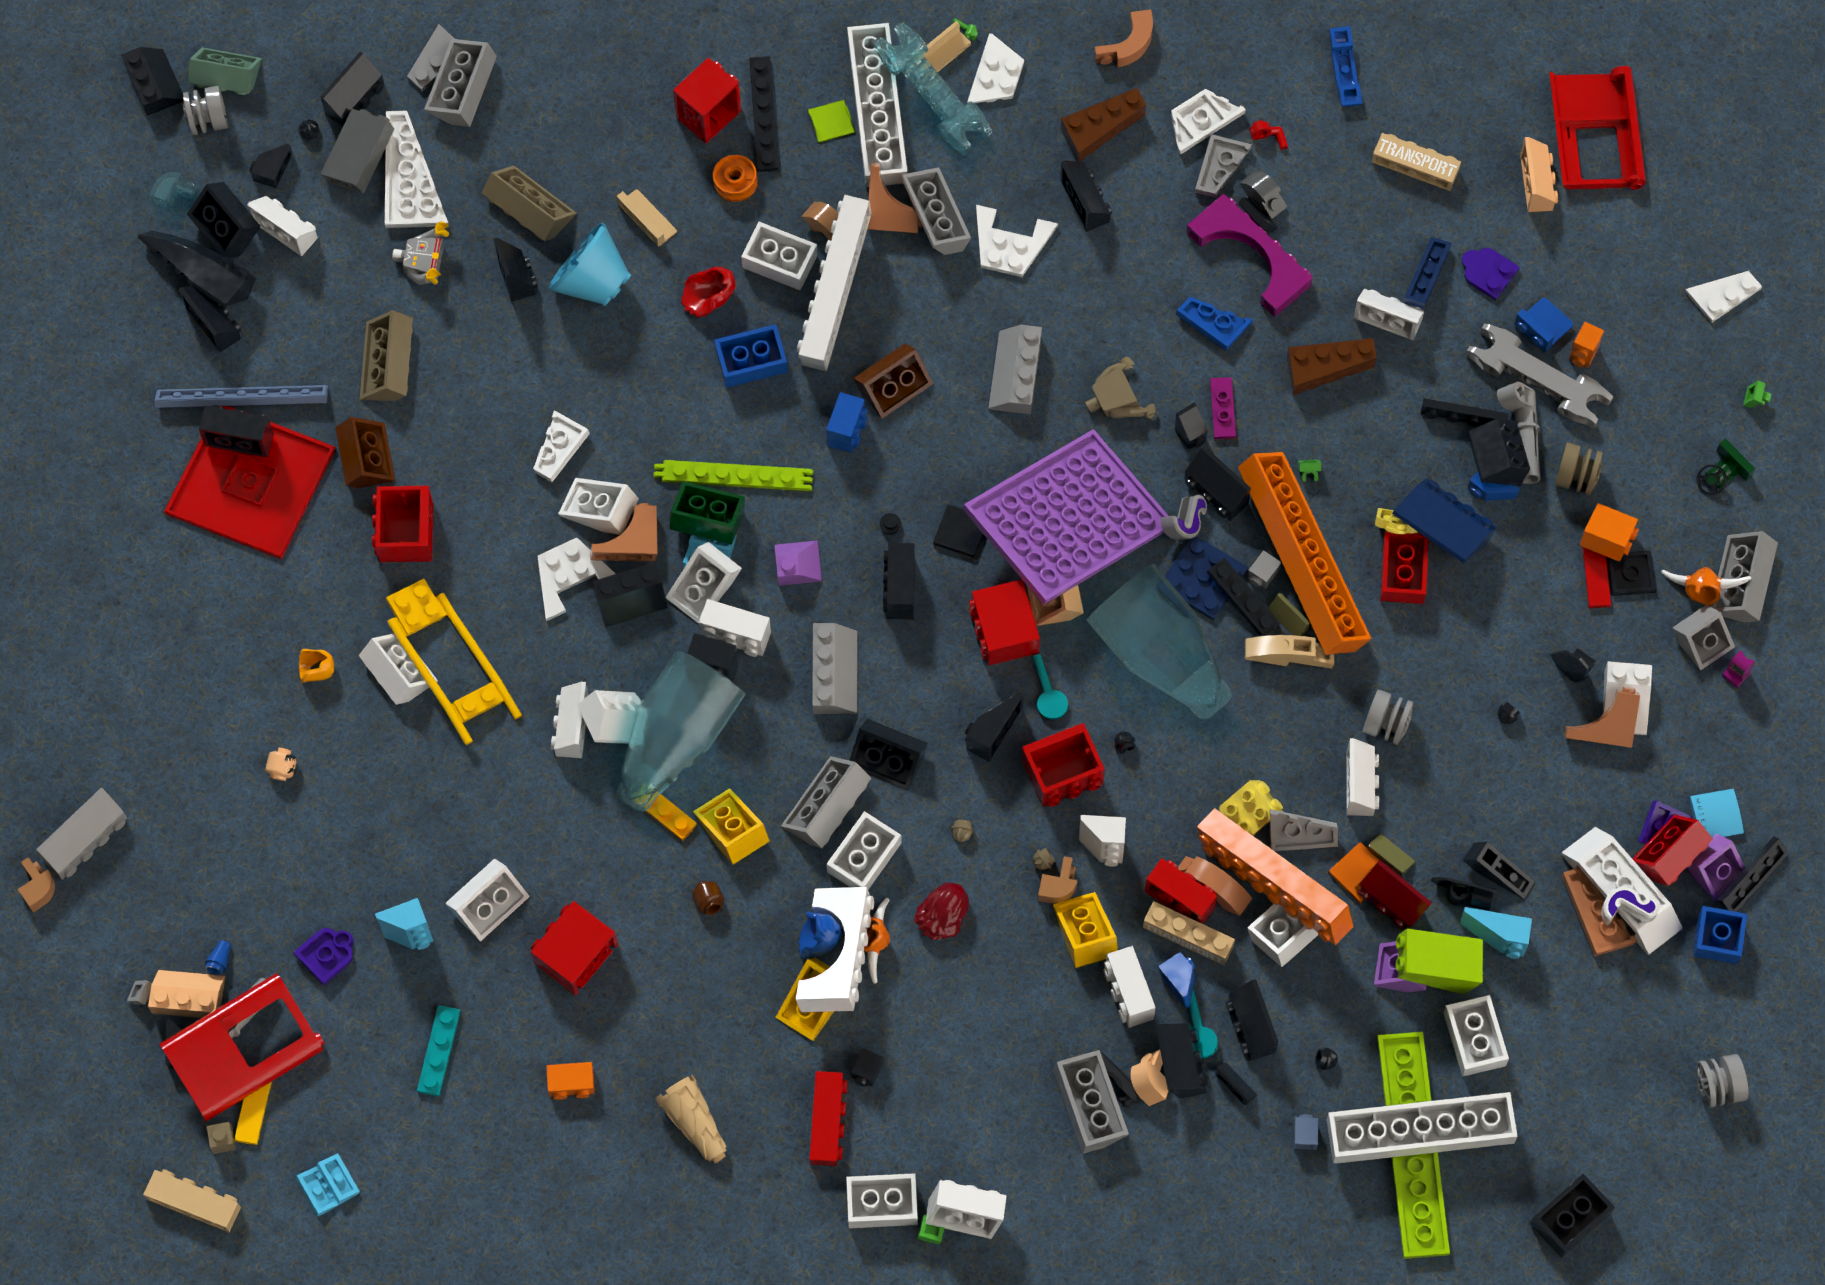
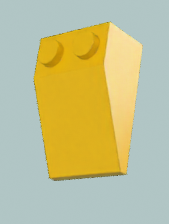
M730 788L693 811L719 850L733 865L770 842L763 823Z
M1095 892L1053 904L1062 935L1075 968L1107 959V954L1118 951L1117 937Z
M817 958L806 960L775 1017L812 1041L815 1040L834 1012H801L796 1001L799 980L816 977L830 968V966Z

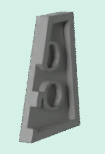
M439 24L407 75L408 80L421 92L436 80L451 39H455Z
M1211 134L1195 193L1216 197L1248 154L1252 144Z
M1270 809L1271 849L1273 851L1338 847L1337 823Z

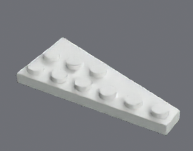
M386 111V117L394 127V132L386 146L385 227H435L440 221L448 224L408 112Z

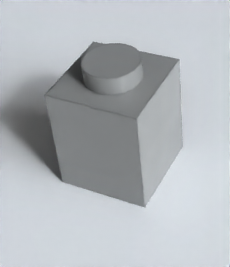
M1263 550L1248 570L1250 583L1255 587L1259 588L1261 586L1266 589L1279 572L1281 562Z

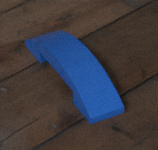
M1350 26L1330 28L1332 62L1341 107L1362 105L1360 84H1358L1353 55Z

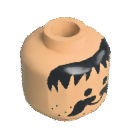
M278 748V751L269 753L265 770L269 774V778L286 781V779L293 776L297 759L291 755V750Z

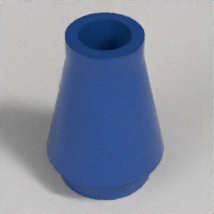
M224 940L218 942L205 961V969L214 975H222L226 971L231 944Z

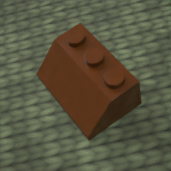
M903 344L853 378L861 394L881 418H884L934 384L916 349L907 344Z
M350 417L335 427L346 486L364 488L395 481L385 423Z

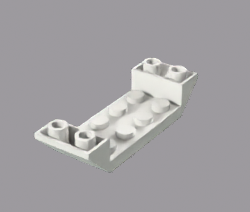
M1594 827L1561 852V855L1573 869L1580 868L1605 898L1614 889L1623 886L1636 891L1641 901H1644L1647 896L1657 901L1659 911L1656 918L1650 923H1644L1620 908L1617 910L1636 933L1634 937L1637 943L1647 955L1651 954L1683 929L1672 904L1613 836Z

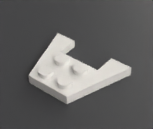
M976 205L981 268L1022 277L1054 233L1058 223L1037 219L1033 237L992 228L997 209Z
M574 538L538 555L546 621L566 612L558 593L594 576L597 579H601L615 574L603 561L590 560V549L578 538Z

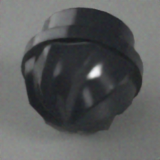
M308 119L299 125L298 131L302 138L310 140L317 137L320 128L317 122Z
M1506 702L1504 705H1500L1497 714L1501 723L1511 724L1518 720L1517 716L1520 712L1509 702Z
M1120 731L1114 739V747L1119 750L1120 754L1125 753L1126 749L1130 751L1136 747L1134 743L1136 740L1129 732Z
M1330 1048L1318 1049L1315 1057L1316 1066L1321 1067L1322 1070L1334 1068L1338 1063L1336 1052Z

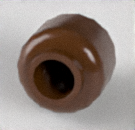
M702 881L697 884L692 892V899L701 913L708 915L716 914L724 904V896L715 882Z

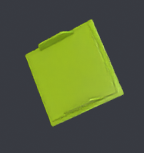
M846 99L806 109L817 145L857 134Z

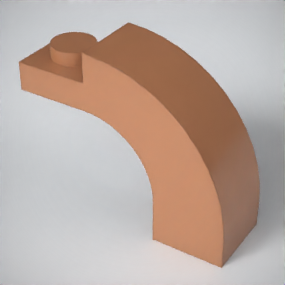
M1151 9L1131 12L1130 25L1132 32L1130 36L1118 44L1095 47V63L1110 64L1116 60L1118 68L1138 60L1146 52L1151 42L1153 30Z
M1186 856L1178 866V869L1183 873L1187 872L1197 879L1196 882L1202 886L1207 885L1211 887L1217 895L1216 901L1224 910L1240 916L1252 900L1248 892L1235 879L1214 864L1196 856L1193 859Z

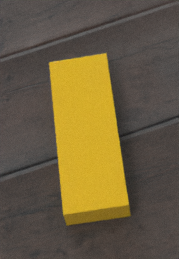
M272 1082L244 1098L235 1134V1142L252 1145L258 1144Z

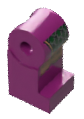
M1740 650L1730 661L1722 677L1738 688L1751 674L1755 661L1747 659Z

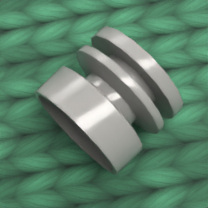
M219 85L205 88V98H201L197 90L193 91L194 100L191 99L189 92L183 93V111L192 135L198 134L197 125L199 124L202 132L206 133L207 123L211 122L214 131L228 128L227 118L224 117L226 111Z
M1378 689L1362 732L1377 737L1380 730L1384 729V740L1388 741L1391 732L1395 733L1393 743L1398 745L1409 727L1413 715L1412 706L1414 702L1408 700L1405 709L1400 708L1403 698L1400 697L1394 706L1391 704L1392 694Z
M1737 1054L1722 1056L1719 1066L1713 1058L1708 1060V1064L1704 1060L1697 1062V1084L1707 1108L1715 1107L1716 1103L1719 1106H1723L1725 1104V1094L1732 1104L1747 1101L1749 1093L1747 1077L1742 1061Z

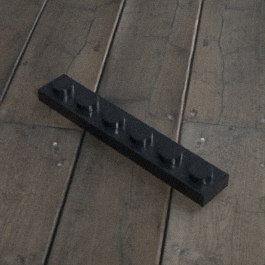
M770 56L749 58L757 170L758 172L779 171Z

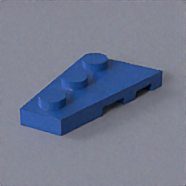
M1189 297L1176 311L1178 317L1225 351L1245 332L1253 321L1247 317L1243 319L1234 316L1235 313L1228 310L1223 312L1215 309L1214 305Z

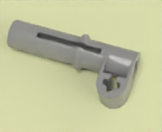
M1515 382L1498 389L1497 398L1503 408L1515 414V421H1517L1530 465V471L1523 484H1534L1540 481L1538 448L1540 426L1537 425L1536 396L1532 388L1521 382Z

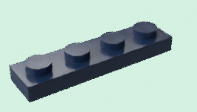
M1431 237L1405 295V304L1421 309L1425 308L1451 249V242Z

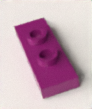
M1232 377L1210 378L1214 440L1236 439Z

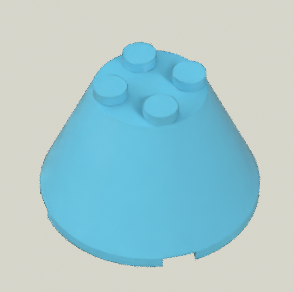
M601 222L583 239L581 249L577 252L573 251L551 280L548 289L602 304L603 306H606L611 298L614 299L621 289L619 287L621 284L626 283L631 274L628 272L606 225Z

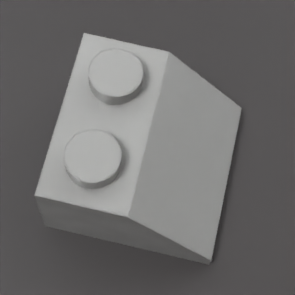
M1705 605L1672 627L1678 644L1699 670H1702L1735 648L1721 612L1708 605Z

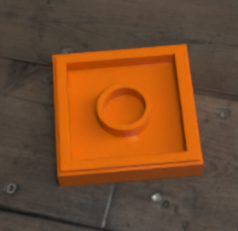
M1360 842L1333 866L1328 873L1354 899L1361 903L1364 899L1358 895L1355 887L1379 859Z

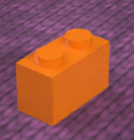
M1584 322L1573 343L1569 360H1572V363L1578 367L1585 366L1589 368L1600 346L1604 330Z
M592 1062L547 1065L549 1097H553L555 1100H564L569 1095H576L577 1098H588L590 1094H595L594 1067Z

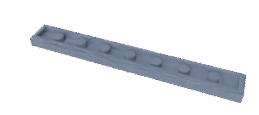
M328 385L157 390L154 402L155 408L327 403Z

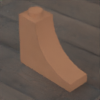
M872 163L869 184V202L872 214L868 229L918 233L919 227H923L915 208L899 202L890 194L882 180L880 164Z
M649 503L635 505L632 521L628 528L611 541L592 544L590 560L655 561L657 557V506H652Z
M1623 687L1622 690L1617 689L1611 706L1600 718L1582 726H1566L1565 737L1632 748L1640 694L1635 692V688Z

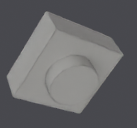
M147 980L135 981L127 1002L134 1005H145L150 997L152 983Z

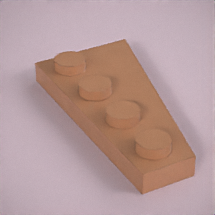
M1580 868L1564 872L1561 875L1594 957L1637 943L1635 937L1631 936L1625 928V923L1616 914L1608 926L1603 922L1601 910L1605 899Z

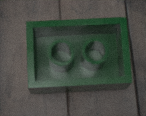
M683 481L670 512V530L732 545L744 515L745 496Z

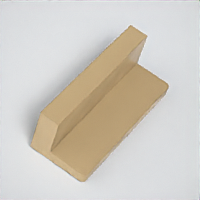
M957 21L954 22L911 58V69L924 82L928 81L971 45V42L960 32V24Z
M638 189L628 196L623 191L616 196L617 203L621 209L658 247L677 233V230Z

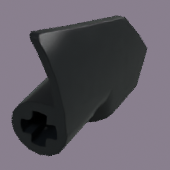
M1579 648L1573 654L1567 650L1552 652L1551 654L1557 667L1574 682L1584 681L1596 663V660Z
M1446 877L1431 878V881L1437 886L1448 888L1447 899L1452 905H1462L1468 898L1470 899L1469 906L1490 910L1493 893H1496L1495 888ZM1455 891H1461V896H1457Z

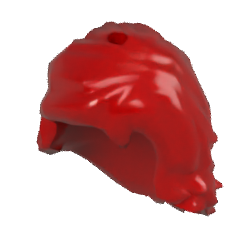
M716 266L690 275L684 283L685 288L681 297V304L685 307V311L690 312L691 316L695 314L697 318L706 317L707 314H710L718 307H722L736 289L733 272L724 267Z

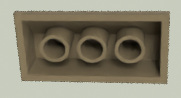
M514 165L491 172L481 192L487 197L489 202L498 205L505 214L515 218L522 227L528 228L538 239L544 241L555 238L577 214Z
M392 310L366 322L359 400L396 401L407 395L413 318Z

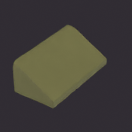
M1279 593L1268 610L1292 635L1302 636L1308 631L1310 622Z
M1382 834L1377 836L1367 847L1373 855L1400 877L1415 863L1414 859Z

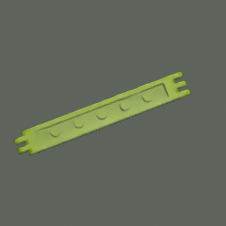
M664 460L663 464H654V470H662V472L656 471L653 474L654 478H662L661 482L682 483L684 481L699 485L812 491V486L805 485L804 483L813 482L812 477H804V475L813 476L812 469Z

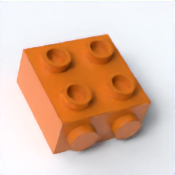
M1597 503L1579 545L1620 562L1623 554L1628 555L1632 543L1629 541H1634L1639 529L1635 528L1638 519Z

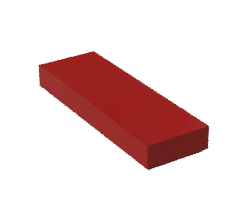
M1582 547L1588 608L1611 607L1606 556Z

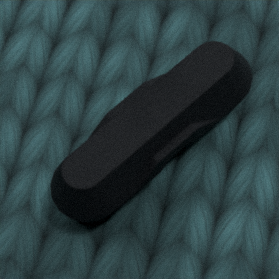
M1101 1053L1108 1076H1112L1124 1092L1119 1097L1120 1103L1125 1101L1123 1106L1126 1108H1130L1134 1102L1138 1103L1140 1097L1136 1093L1131 1080L1105 1054Z

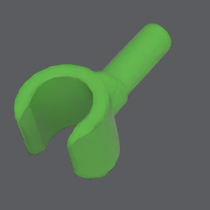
M955 18L953 23L957 21L960 27L966 31L964 36L974 41L978 35L976 26L973 24L968 26Z

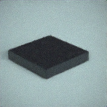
M947 505L933 545L974 558L983 533L963 509Z
M1651 551L1629 552L1628 555L1623 554L1620 562L1607 557L1612 596L1656 593Z

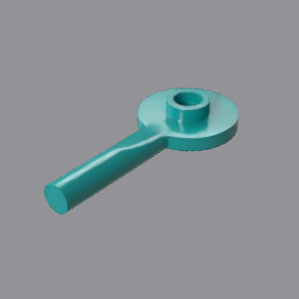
M1035 655L1032 659L1044 692L1037 701L1038 712L1046 719H1059L1067 712V698L1062 692L1052 690L1041 655Z
M1193 990L1189 1010L1193 1026L1197 1029L1200 1037V1042H1197L1198 1050L1202 1052L1205 1059L1216 1052L1218 1037L1213 1030L1203 1027Z

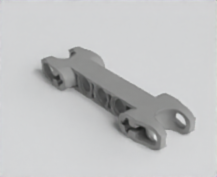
M1484 323L1480 333L1489 338L1493 346L1486 350L1469 346L1466 351V356L1474 361L1482 370L1495 377H1499L1503 370L1509 374L1517 375L1518 379L1528 385L1531 383L1544 394L1554 396L1555 400L1561 403L1557 408L1561 415L1574 422L1595 428L1598 418L1587 409L1586 404L1589 401L1596 400L1609 405L1613 396L1596 380L1584 374H1580L1576 380L1570 378L1519 349L1521 340L1513 333Z

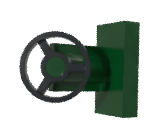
M1726 438L1719 443L1716 450L1723 459L1716 465L1704 466L1697 474V485L1705 494L1715 495L1722 492L1726 484L1738 474L1747 481L1753 476L1755 471L1752 464ZM1712 467L1705 475H1701L1706 468ZM1700 478L1705 479L1706 483L1712 486L1714 493L1707 492L1702 488Z

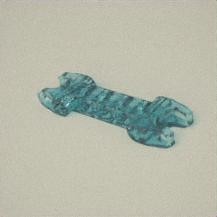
M901 21L894 28L901 45H891L881 37L877 38L873 45L888 71L893 75H897L902 71L939 116L942 122L938 124V130L947 143L963 155H966L972 149L965 135L966 131H974L985 140L993 132L983 112L975 103L970 101L964 105L924 57V54L928 52V47L918 33Z

